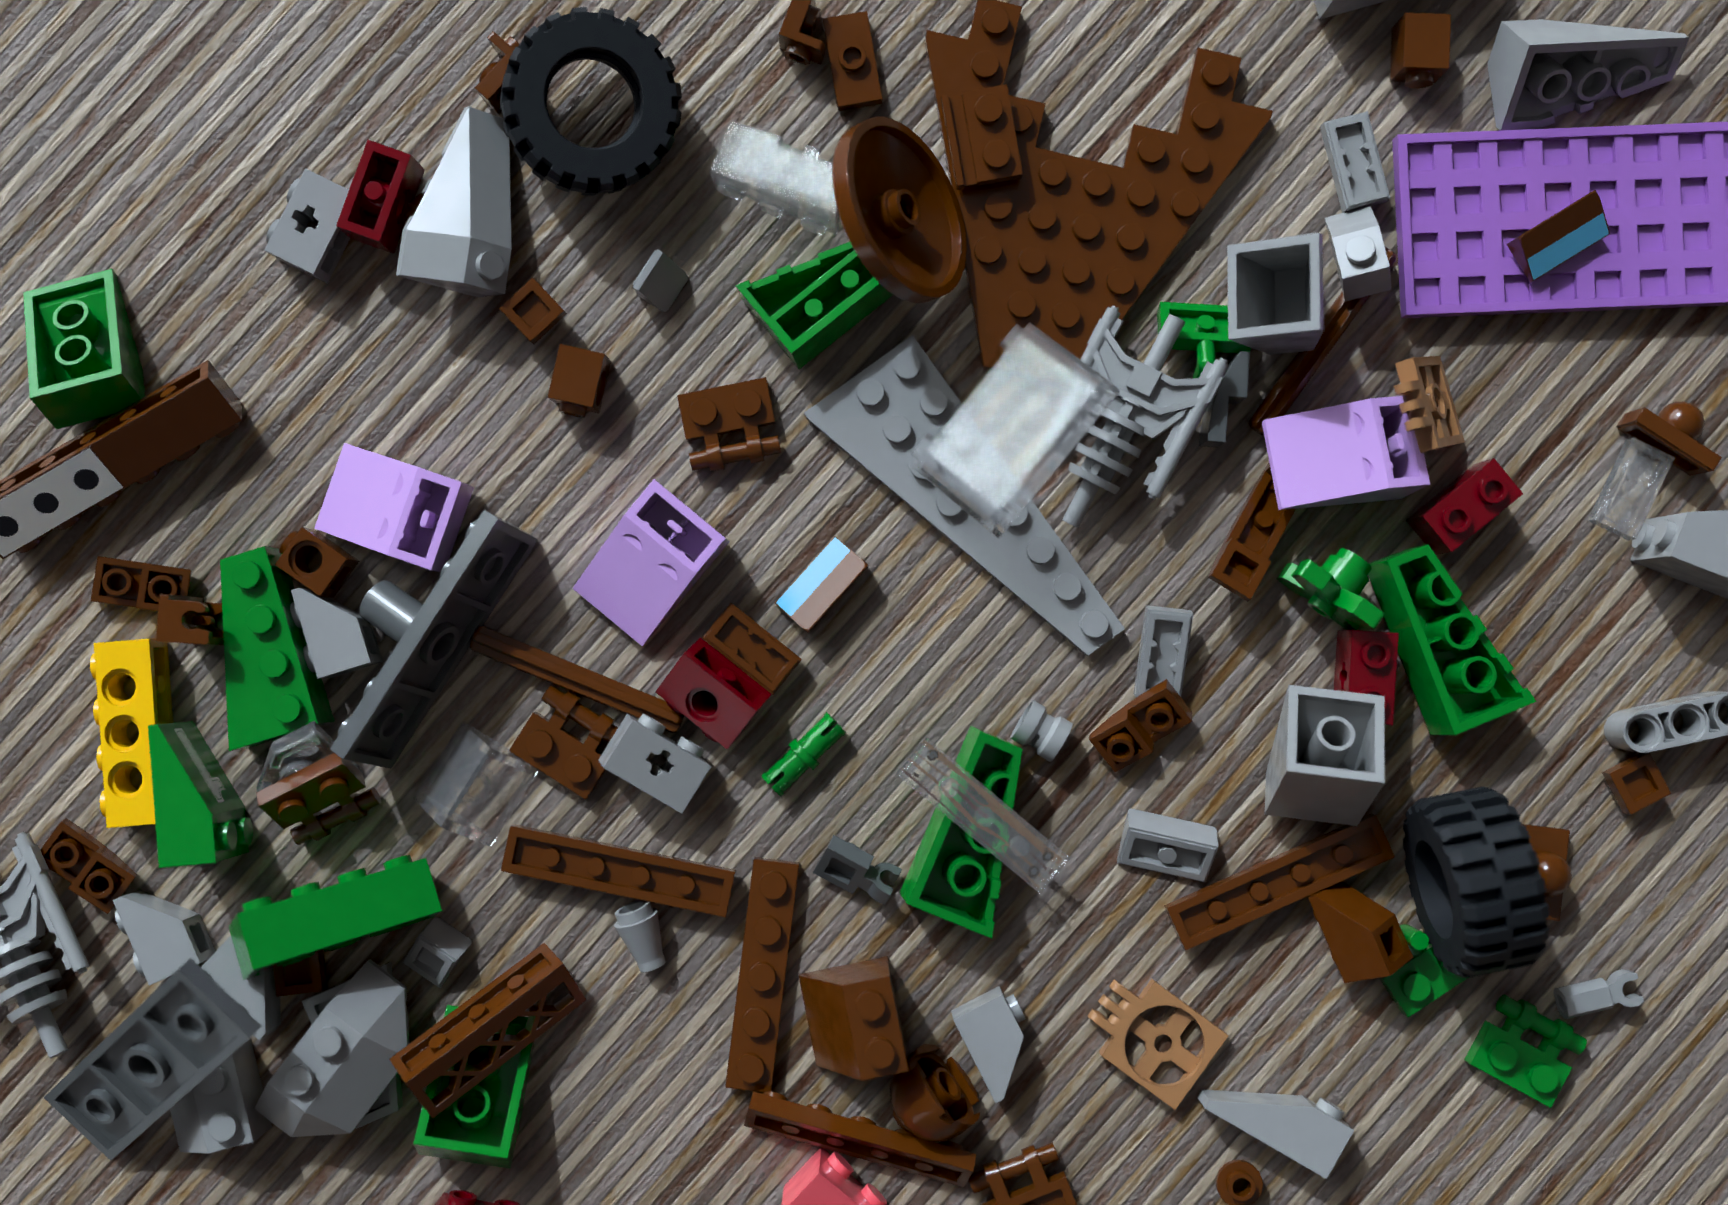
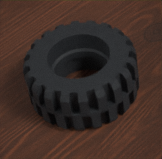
M586 7L572 8L569 14L562 16L557 12L546 17L545 22L540 26H533L524 35L519 46L515 47L509 59L500 95V110L503 113V126L506 135L510 137L515 147L514 152L521 162L525 161L533 169V174L542 181L546 179L556 185L555 188L565 192L570 190L581 192V195L588 196L621 191L632 184L634 185L657 167L675 141L674 134L676 128L680 126L682 111L678 110V101L682 98L680 83H675L672 74L676 68L670 56L664 58L658 49L661 45L658 39L652 33L648 37L638 30L640 23L630 17H627L626 21L614 17V11L600 8L598 13L588 12ZM577 60H594L610 66L624 78L632 92L634 99L632 122L626 133L619 140L608 146L587 148L576 145L562 136L550 119L547 109L549 84L561 68Z
M1483 786L1418 799L1405 814L1407 818L1403 823V830L1405 832L1403 849L1406 855L1404 862L1419 922H1422L1425 930L1424 933L1429 937V944H1432L1437 959L1443 962V967L1446 970L1463 978L1532 965L1544 953L1546 948L1545 941L1549 937V927L1547 926L1549 909L1544 896V892H1546L1544 878H1541L1538 868L1540 863L1536 851H1533L1530 844V835L1526 826H1522L1519 820L1520 815L1515 807L1509 805L1508 799L1503 794Z

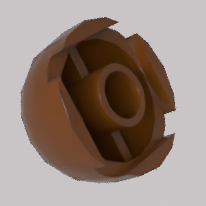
M923 1044L907 1056L908 1071L893 1074L890 1098L893 1116L902 1129L910 1131L919 1138L933 1142L948 1141L962 1134L980 1119V1112L974 1114L972 1107L979 1102V1099L969 1077L956 1060L949 1057L947 1063H945L938 1055L934 1054L940 1049L939 1047L932 1044Z

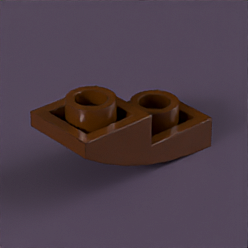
M98 556L91 601L158 611L159 594L188 596L192 570Z
M1166 679L1113 714L1089 735V740L1113 771L1117 772L1151 754L1155 741L1191 723L1192 711Z
M67 818L59 823L40 849L48 868L72 883L68 888L69 890L107 914L115 906L113 900L121 897L137 876L115 853Z

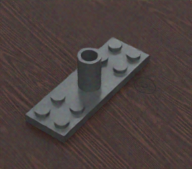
M484 510L480 517L468 527L465 540L455 556L443 566L440 572V579L424 604L388 580L375 584L366 593L360 605V616L398 644L379 674L365 687L363 698L353 714L340 726L338 737L330 748L331 751L344 760L390 769L393 767L469 649L474 632L485 624L538 539Z
M189 958L43 1098L109 1160H112L247 1042L261 1025L249 1014L244 1006L237 1003L219 986L207 971L203 970Z

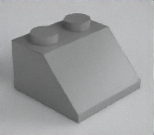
M251 1038L170 1108L180 1152L209 1154L252 1143L272 1128L271 1121L255 1110L263 1093V1087Z

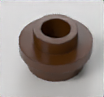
M1232 1160L1224 1164L1218 1171L1216 1189L1222 1200L1228 1205H1252L1262 1193L1263 1181L1261 1174L1254 1165L1245 1160ZM1237 1179H1247L1248 1184L1245 1190L1241 1192L1233 1190V1184Z

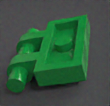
M1503 994L1498 999L1495 1007L1496 1011L1507 1016L1502 1028L1485 1020L1464 1060L1551 1108L1572 1070V1067L1557 1059L1560 1051L1566 1048L1579 1055L1585 1050L1587 1039L1575 1033L1570 1024L1560 1019L1553 1021L1538 1013L1537 1007L1524 999L1516 1001ZM1529 1028L1543 1036L1538 1048L1520 1039L1526 1029Z

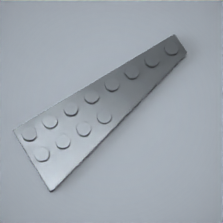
M913 335L804 412L805 417L811 424L828 436L839 448L860 463L871 475L892 490L916 513L953 544H956L976 561L980 567L986 572L988 571L1008 588L1012 594L1033 609L1086 656H1089L1125 630Z

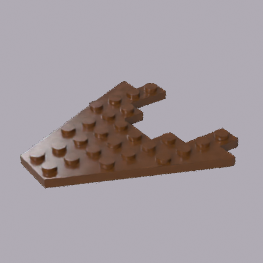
M977 0L968 39L927 30L925 47L948 176L956 194L965 226L967 245L965 271L982 367L985 370L1066 388L1088 346L1087 342L1099 319H1102L1107 307L1111 308L1113 305L1119 308L1118 312L1121 313L1119 319H1123L1270 120L1273 111L1232 101L1241 57L1197 48L1193 57L1176 134L1133 124L1122 167L1037 148L1036 143L1045 103L1009 95L1023 172L1022 179L978 187L974 185L956 190L941 96L960 95L965 91L1004 85L1022 6L997 0Z

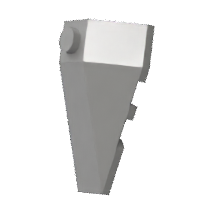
M1543 19L1501 21L1487 64L1496 127L1499 130L1540 129L1554 124L1555 117L1573 110H1576L1579 114L1594 109V103L1614 95L1625 98L1673 80L1689 37L1684 33Z
M472 107L464 108L442 151L443 158L433 178L427 181L422 191L424 196L414 216H409L403 228L396 276L478 298L505 294L512 244L509 137H507L503 126V118Z

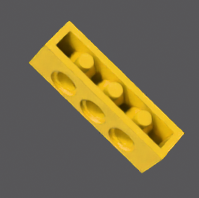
M156 639L94 643V654H92L90 659V670L97 684V699L94 702L93 715L96 724L100 727L101 745L97 749L96 759L98 768L103 772L104 790L100 795V810L102 815L106 817V828L155 824L148 725L173 723L167 642H156ZM128 676L133 678L136 685L135 693L131 698L125 694L123 688L124 681ZM131 721L137 725L139 730V737L134 744L127 737V727ZM134 767L142 775V784L139 789H136L130 781V773Z

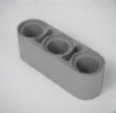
M1706 691L1619 710L1607 718L1604 725L1605 738L1616 749L1649 753L1727 736L1728 692ZM1722 702L1727 707V716L1723 722L1718 716V709ZM1679 711L1683 717V725L1677 732L1673 726V719ZM1635 720L1639 726V735L1632 742L1628 735V729Z

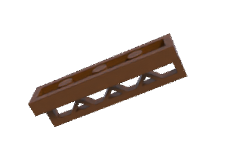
M543 943L389 1060L433 1119L585 1002L586 998L562 961ZM563 982L569 994L555 1005H544L547 994ZM518 1016H528L525 1028L517 1034H506L508 1024ZM478 1046H490L486 1058L478 1064H467L469 1054ZM439 1076H451L448 1087L432 1099L423 1090V1088Z

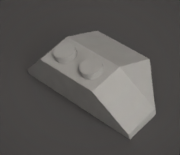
M368 960L324 1008L268 1081L255 1110L290 1137L352 1133L398 1073L389 1059L410 1044L406 1005L407 987L374 961Z

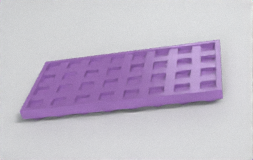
M1728 122L1398 134L1392 139L1401 318L1728 306ZM1596 190L1601 199L1610 235L1530 283L1506 244Z

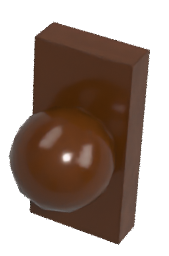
M1673 402L1664 407L1658 413V416L1643 407L1625 413L1616 426L1618 430L1689 476L1714 471L1722 458L1696 441L1702 435L1705 421L1703 413L1694 404Z
M1522 824V826H1526L1530 835V844L1533 851H1536L1540 863L1538 865L1541 878H1544L1546 888L1544 896L1549 909V918L1547 920L1560 921L1563 892L1569 888L1572 880L1571 868L1566 862L1570 830Z

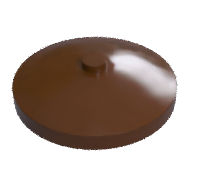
M872 117L847 130L839 140L833 158V189L844 230L861 262L886 290L902 300L911 303H927L950 293L957 286L963 275L967 245L961 209L951 182L940 162L917 134L894 119Z

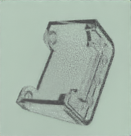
M1031 322L1024 329L1018 324L1012 328L999 345L1005 350L1000 359L939 434L934 438L928 433L911 453L917 459L912 467L998 539L1121 391L1104 376Z

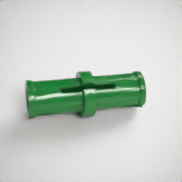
M826 712L799 741L795 738L788 745L791 749L766 773L764 772L761 775L767 784H772L784 772V776L772 787L781 797L808 768L814 770L820 764L817 760L842 736L847 734L837 724L825 736L823 735L836 722L829 713Z

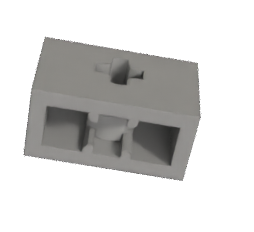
M305 168L301 178L294 180L288 190V204L281 218L276 219L267 232L266 241L268 244L265 251L279 261L328 284L350 240L349 236L336 227L349 189ZM310 221L315 223L318 222V225L315 229L312 227H307V224Z
M627 713L598 761L604 769L683 814L712 767L701 757L705 750L681 736L678 743L663 735L666 726L642 713L639 720ZM652 752L655 755L662 753L667 760L663 766L656 763L652 766L647 758Z

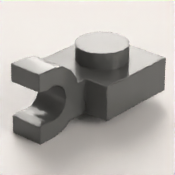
M833 835L813 873L852 894L859 887L868 892L875 901L885 905L892 894L893 888L885 885L881 880L894 885L902 869L890 863H879L874 867L871 865L874 856L859 849L853 843L846 842Z

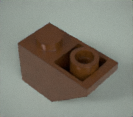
M1338 882L1308 897L1315 919L1320 924L1331 950L1332 959L1338 966L1344 983L1391 976L1413 958L1395 914L1345 882Z

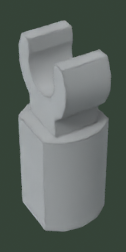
M1621 969L1613 972L1607 981L1597 978L1555 988L1553 992L1557 1009L1564 1019H1570L1612 1009L1616 1003L1626 1007L1639 1006L1644 1002L1642 996L1635 993L1623 994L1624 984L1638 979V975L1630 970Z

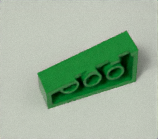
M1428 544L1405 549L1369 563L1372 567L1368 574L1381 610L1385 613L1384 617L1390 632L1399 633L1398 653L1430 735H1457L1537 702L1528 688H1522L1511 672L1514 669L1504 653L1499 654L1484 633L1487 630L1478 615H1472L1460 598L1462 596L1461 591Z
M263 546L220 560L229 751L251 748L335 721L322 679H317L316 672L310 671L304 658L303 648L307 646L303 629H299L295 625L290 611V604L294 602L291 590L295 589L293 581L289 574L275 565L282 555L279 553V548Z
M970 726L954 765L970 780L990 794L1008 812H1011L1014 806L1023 749L1009 741ZM951 770L949 777L961 786L948 778L944 787L947 793L976 821L987 826L1008 842L1009 834L1007 831L1009 824L989 807L978 804L963 788L978 802L988 804V802L964 778ZM951 786L961 791L976 807H978L981 811L985 812L987 816L982 817L979 813H977L960 795H958L954 791V789ZM942 791L939 800L1003 857L1007 845L1002 847L1004 852L1001 849V845L1006 842L971 823ZM938 802L900 890V895L910 906L992 939L995 923L993 916L996 899H999L1000 873L1003 858Z
M405 855L383 863L385 869L383 871L367 875L365 868L357 869L338 876L339 884L321 889L319 882H314L292 889L290 891L292 898L273 903L272 897L266 896L243 904L244 912L238 913L228 926L243 981L259 976L262 968L276 964L277 967H286L315 955V951L324 949V952L334 951L362 940L361 937L370 934V937H376L433 918L442 909L427 859L423 858L412 862L411 855Z

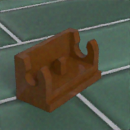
M159 594L156 642L224 645L223 630L219 629L216 625V619L222 613V603L204 602L202 597Z

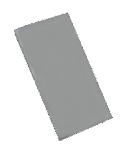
M1129 809L1125 819L1117 863L1206 882L1219 847L1217 830L1209 825Z

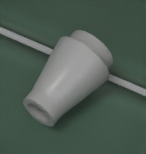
M638 900L619 908L615 912L617 922L614 924V927L636 960L640 972H649L663 966L666 960L662 949L658 910L652 908L649 901Z

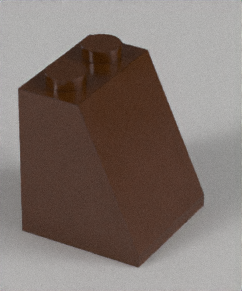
M888 956L799 974L816 1066L860 1081L908 1071L906 1045Z

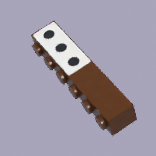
M207 360L0 480V557L4 559L16 551L25 553L33 549L40 543L45 534L56 528L65 530L71 527L81 518L83 512L95 505L98 507L107 506L119 497L122 492L121 490L135 482L137 484H144L150 481L160 472L161 467L174 459L177 461L188 459L198 451L200 444L214 436L216 438H223L229 435L239 426V422L242 420V402L211 362Z

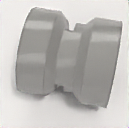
M1032 700L1017 722L1010 738L1022 746L1027 744L1036 748L1037 755L1051 762L1066 741L1073 723L1061 716L1052 717L1047 714L1045 706Z

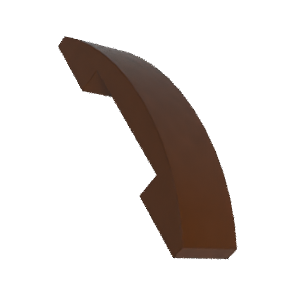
M1270 463L1267 464L1237 515L1208 578L1247 602L1252 599L1271 564L1269 558L1296 510H1278Z

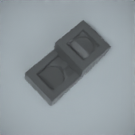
M1241 351L1229 361V367L1223 377L1224 379L1204 413L1199 446L1217 448L1226 442L1228 404H1238L1247 398L1250 352Z

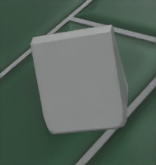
M657 249V251L654 250L632 285L640 298L660 311L667 312L688 281V275L664 252Z
M435 917L419 934L403 963L441 988L470 947L472 941L441 918Z

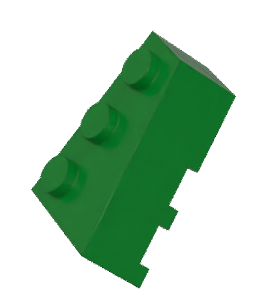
M850 242L817 254L818 258L792 268L790 265L776 270V274L750 283L748 280L735 285L744 304L798 369H801L893 296L891 292L886 290L870 274Z

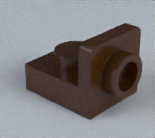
M791 0L779 32L780 49L785 51L784 54L789 59L804 65L810 64L811 61L822 64L825 56V43L805 35V33L813 34L819 19L821 9L815 7V0Z
M492 31L487 39L502 59L498 63L490 64L482 72L479 84L475 89L485 103L499 115L502 112L500 110V95L504 74L515 47L519 46V43L511 36L504 41Z

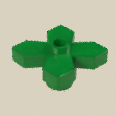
M1340 548L1336 555H1329L1322 567L1310 559L1302 560L1299 565L1288 563L1276 578L1297 595L1308 599L1307 605L1315 612L1327 619H1332L1346 630H1357L1359 626L1366 630H1375L1385 616L1383 611L1359 596L1369 582L1367 575L1372 567L1363 558L1348 549Z

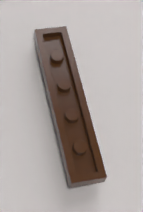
M1369 814L1362 817L1357 826L1344 825L1168 903L1164 907L1182 947L1188 950L1395 858L1377 816Z
M515 824L511 825L501 867L503 872L722 917L727 916L736 874L735 869Z
M754 857L726 1088L767 1092L772 1089L800 862Z
M753 1091L744 1126L960 1187H964L972 1175L977 1155L976 1153L965 1151L962 1145L955 1142L941 1141L936 1143L926 1141L904 1129L893 1131L877 1126L873 1120L866 1117L854 1116L847 1118L836 1115L829 1108L819 1104L804 1106L790 1102L784 1095L771 1091L763 1092L762 1094Z

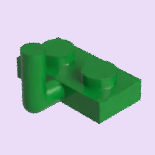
M1160 302L1157 311L1158 334L1169 314L1185 321L1172 350L1197 351V365L1193 378L1200 377L1207 361L1212 364L1216 359L1215 352H1250V347L1228 339V306Z
M1402 924L1400 927L1413 958L1391 976L1379 979L1402 1014L1409 1018L1467 978L1455 975L1443 967V962L1439 961L1435 956L1432 944H1429V937L1426 933L1408 924Z

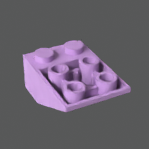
M1403 397L1370 398L1263 420L1262 427L1278 510L1402 499L1430 485L1424 453H1420L1415 432H1406L1404 422L1409 420L1408 414H1401L1399 404L1404 403Z
M344 443L314 529L408 563L441 572L443 566L449 561L474 487Z
M653 479L621 518L572 589L637 643L644 646L728 545L729 541Z

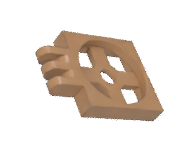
M1412 357L1395 363L1401 384L1393 387L1395 394L1402 395L1404 403L1399 404L1401 414H1408L1409 420L1404 422L1406 432H1415L1420 453L1465 443L1441 357Z
M1152 978L1139 996L1114 979L1109 987L1116 995L1122 997L1120 1003L1117 1004L1105 994L1098 1000L1112 1014L1108 1019L1095 1009H1092L1088 1014V1018L1111 1034L1099 1050V1053L1111 1064L1176 1110L1229 1035ZM1156 1006L1176 1007L1165 1024L1153 1025L1140 1014ZM1192 1020L1199 1025L1203 1037V1048L1197 1056L1183 1047L1180 1039L1181 1034ZM1128 1030L1144 1041L1145 1051L1134 1066L1128 1062L1125 1053V1039ZM1167 1035L1171 1038L1172 1045L1168 1051L1160 1052L1156 1050L1154 1042L1158 1036ZM1171 1060L1185 1071L1179 1081L1170 1084H1158L1150 1079L1161 1062Z

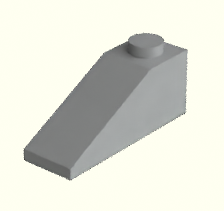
M1201 1089L1197 1095L1198 1100L1206 1110L1325 1179L1330 1175L1354 1132L1342 1119L1345 1112L1322 1097L1319 1098L1317 1103H1314L1302 1095Z

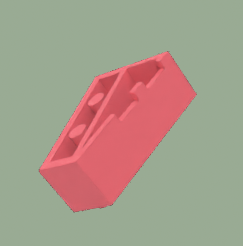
M820 1147L785 1184L781 1205H886L887 1201L873 1185L867 1183L864 1187L851 1175L854 1170L843 1156L835 1151L830 1155L824 1148Z

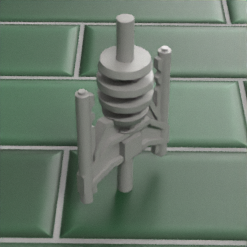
M1113 305L1111 308L1107 307L1102 319H1099L1087 342L1088 346L1040 437L1043 439L1042 443L1047 446L1050 443L1054 444L1055 440L1062 442L1067 432L1065 429L1066 422L1072 421L1075 417L1073 408L1076 405H1081L1091 386V408L1100 412L1099 415L1108 420L1103 429L1091 424L1088 425L1085 432L1097 439L1092 448L1078 442L1075 450L1087 457L1081 467L1071 462L1069 464L1068 471L1082 477L1083 480L1062 520L1079 528L1099 487L1116 495L1121 487L1111 483L1116 471L1127 477L1130 476L1133 470L1120 462L1125 452L1136 458L1140 456L1141 449L1129 444L1134 433L1142 437L1146 435L1155 439L1173 426L1163 445L1165 454L1157 457L1155 460L1157 469L1154 472H1149L1143 483L1149 486L1146 491L1149 493L1148 497L1154 500L1156 497H1161L1208 405L1211 404L1224 379L1223 377L1229 365L1227 364L1228 361L1221 357L1219 360L1215 359L1213 364L1207 361L1199 378L1174 379L1160 372L1185 324V321L1174 315H1168L1144 363L1127 356L1115 340L1124 321L1119 319L1121 314L1118 312L1119 308Z
M21 832L15 838L17 845L12 848L18 864L5 883L0 886V963L3 966L0 969V986L8 983L11 988L0 994V1006L18 1003L19 1008L12 1011L6 1017L12 1024L32 1019L51 1059L69 1050L51 1011L68 999L65 989L53 993L49 990L50 987L63 979L59 969L42 974L40 972V969L54 960L50 952L43 951L32 955L30 950L41 943L39 938L45 935L46 923L49 932H53L56 935V941L54 942L56 948L63 950V957L61 959L66 970L73 969L74 973L82 974L87 971L89 963L48 875L49 868L38 844H34L30 833Z

